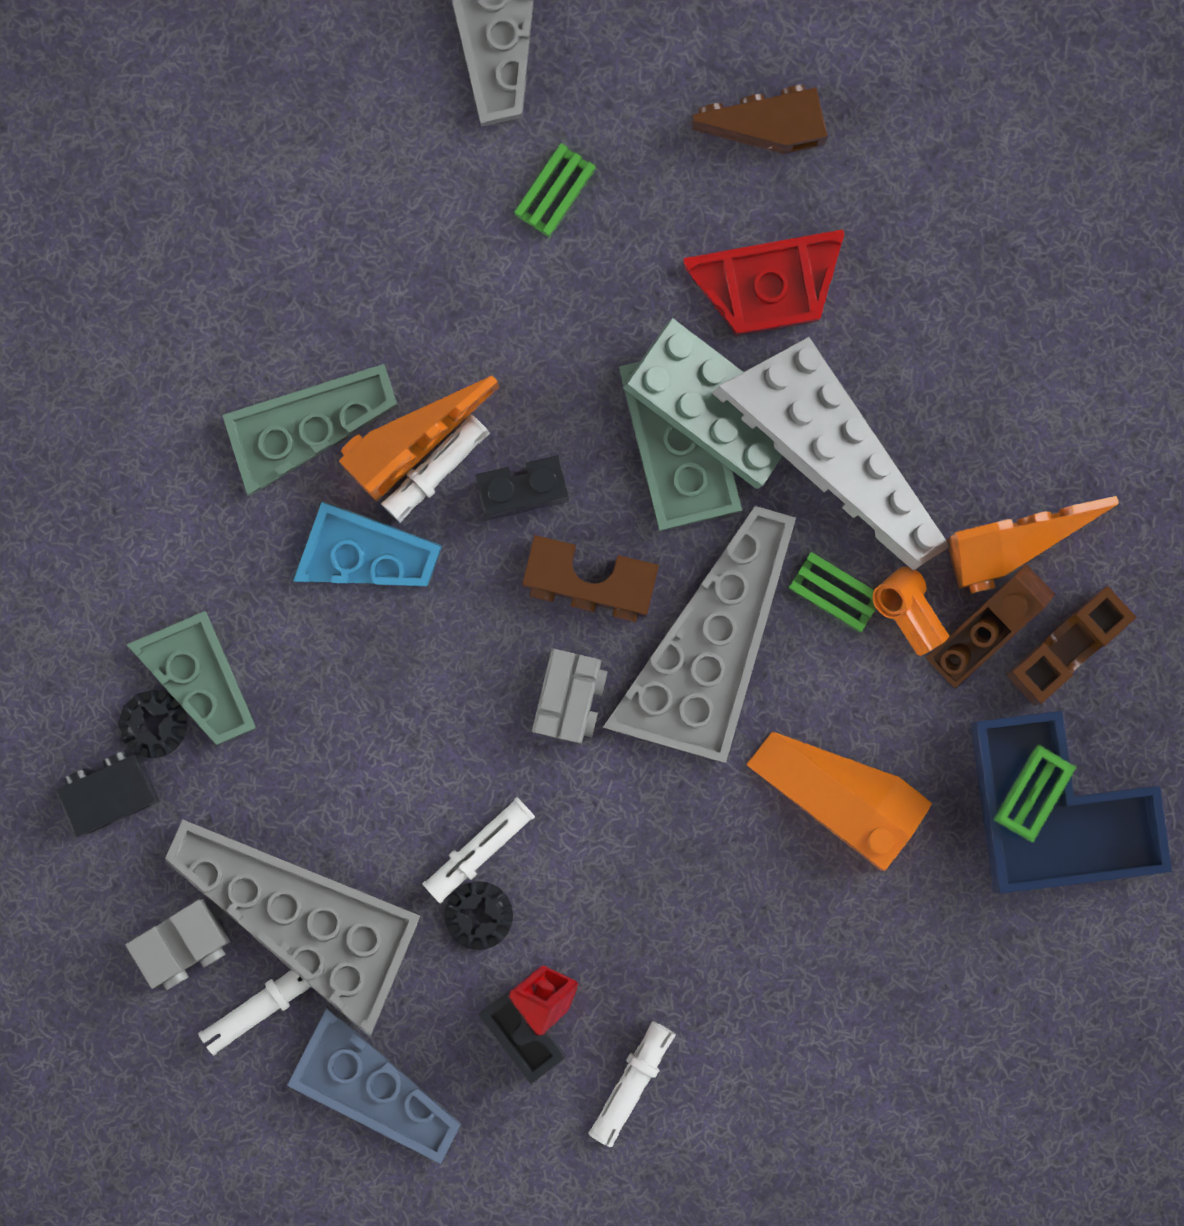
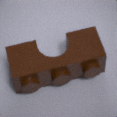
M534 535L522 583L523 588L531 589L529 597L554 603L555 596L572 599L570 607L595 613L597 606L613 609L612 617L637 623L638 616L647 617L659 565L617 555L615 568L611 576L601 583L591 584L581 580L574 572L575 544Z
M1107 585L1096 591L1005 675L1034 706L1040 705L1073 676L1072 673L1100 648L1112 641L1137 617Z

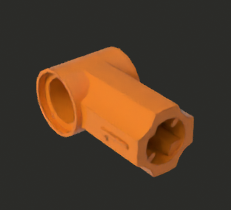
M904 566L898 568L874 590L873 603L880 614L896 621L915 653L922 656L944 643L950 636L924 597L926 582L919 571H913L910 567Z

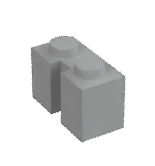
M203 898L125 945L151 989L163 984L165 989L169 990L189 978L185 970L200 961L203 968L225 956L226 954L222 947L231 941L206 899Z

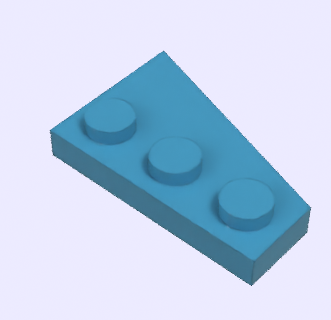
M323 501L321 502L293 582L312 581L428 586L443 545Z

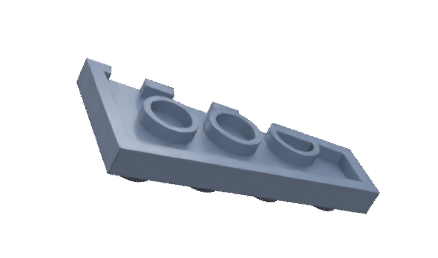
M329 1007L326 1008L287 1086L441 1164L461 1123Z

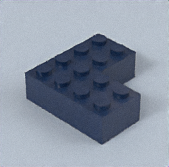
M1063 711L970 723L993 893L1003 894L1172 872L1160 786L1074 796L1071 776L1033 842H1029L1019 834L993 820L1036 745H1040L1070 763ZM1041 758L1009 813L1008 818L1014 820L1047 760ZM1056 766L1024 820L1022 826L1029 829L1062 772V769Z

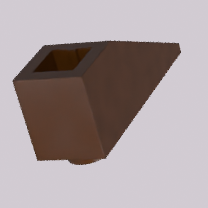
M805 85L787 87L780 91L781 95L764 98V94L749 95L740 99V104L723 107L722 103L705 105L698 109L699 113L692 115L691 122L692 129L695 131L782 154L823 146L828 137L817 87L805 89Z
M1025 564L956 628L944 643L936 647L926 659L956 688L1039 614L1055 596V593Z

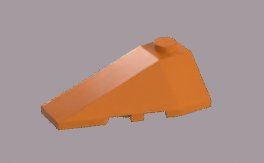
M1117 496L1062 508L1059 512L1053 514L1047 511L1032 514L1018 519L1016 523H1012V519L954 533L946 541L950 545L948 550L958 589L969 587L971 594L996 588L994 580L1009 574L1118 505Z

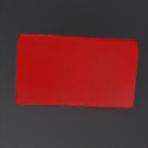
M543 965L510 992L509 997L532 1029L542 1036L568 1012L579 983Z

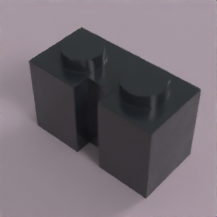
M559 455L526 462L527 473L511 477L509 467L475 474L486 520L569 502Z
M122 751L104 759L103 764L105 768L89 774L86 768L63 778L66 785L55 791L76 837H84L122 818L161 802L141 756L135 754L128 756L127 751Z
M514 985L482 1009L478 1015L528 1082L532 1084L564 1060L566 1053L549 1030L540 1036L532 1029L509 997L510 992L516 987Z

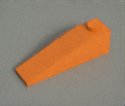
M489 376L372 430L363 438L360 434L356 435L341 449L344 456L339 460L340 464L377 502L499 388L498 381L493 376Z
M773 731L746 764L881 871H885L910 840L933 804L898 776Z

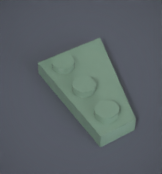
M206 611L127 644L217 746L257 729Z

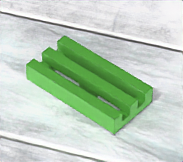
M561 143L515 210V215L550 238L596 170V166L591 162H586L582 159V156L576 152H571L568 150V147ZM562 159L568 160L569 162L534 214H529L527 211ZM576 167H579L583 170L551 219L547 224H544L540 220Z
M810 552L788 588L859 633L863 631L876 609L873 603V589L813 552ZM812 565H815L870 599L868 605L863 604L811 572ZM804 578L862 613L859 620L803 587L801 583Z
M1036 745L993 820L1019 834L1029 842H1033L1076 767L1040 745ZM1041 758L1047 760L1014 820L1008 818L1009 813ZM1057 766L1062 769V772L1029 829H1027L1022 824Z

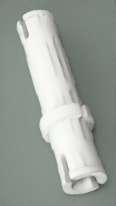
M470 414L461 426L416 470L411 469L406 474L407 479L381 505L401 523L425 497L430 499L435 494L434 488L490 434L489 431L478 419Z
M516 797L505 810L486 825L459 852L454 849L449 854L451 859L427 881H424L422 883L423 886L441 904L443 899L466 878L469 877L472 880L477 875L475 870L531 819L533 820L535 816Z
M290 970L275 982L273 979H270L264 983L265 989L252 996L245 1003L205 1030L200 1031L198 1035L203 1043L217 1034L221 1035L220 1038L207 1046L210 1053L215 1056L218 1051L281 1008L284 1011L289 1008V1002L311 988V986L304 980L298 981L299 976L293 970Z
M655 1021L651 1022L646 1035L635 1053H630L626 1059L628 1065L622 1077L616 1084L598 1119L588 1132L591 1137L609 1147L614 1145L621 1128L626 1123L651 1077L656 1078L660 1071L657 1066L675 1038L676 1034L661 1024L658 1025Z

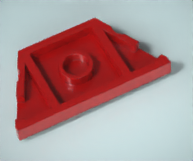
M844 230L683 258V265L736 336L818 322L821 319L844 239Z

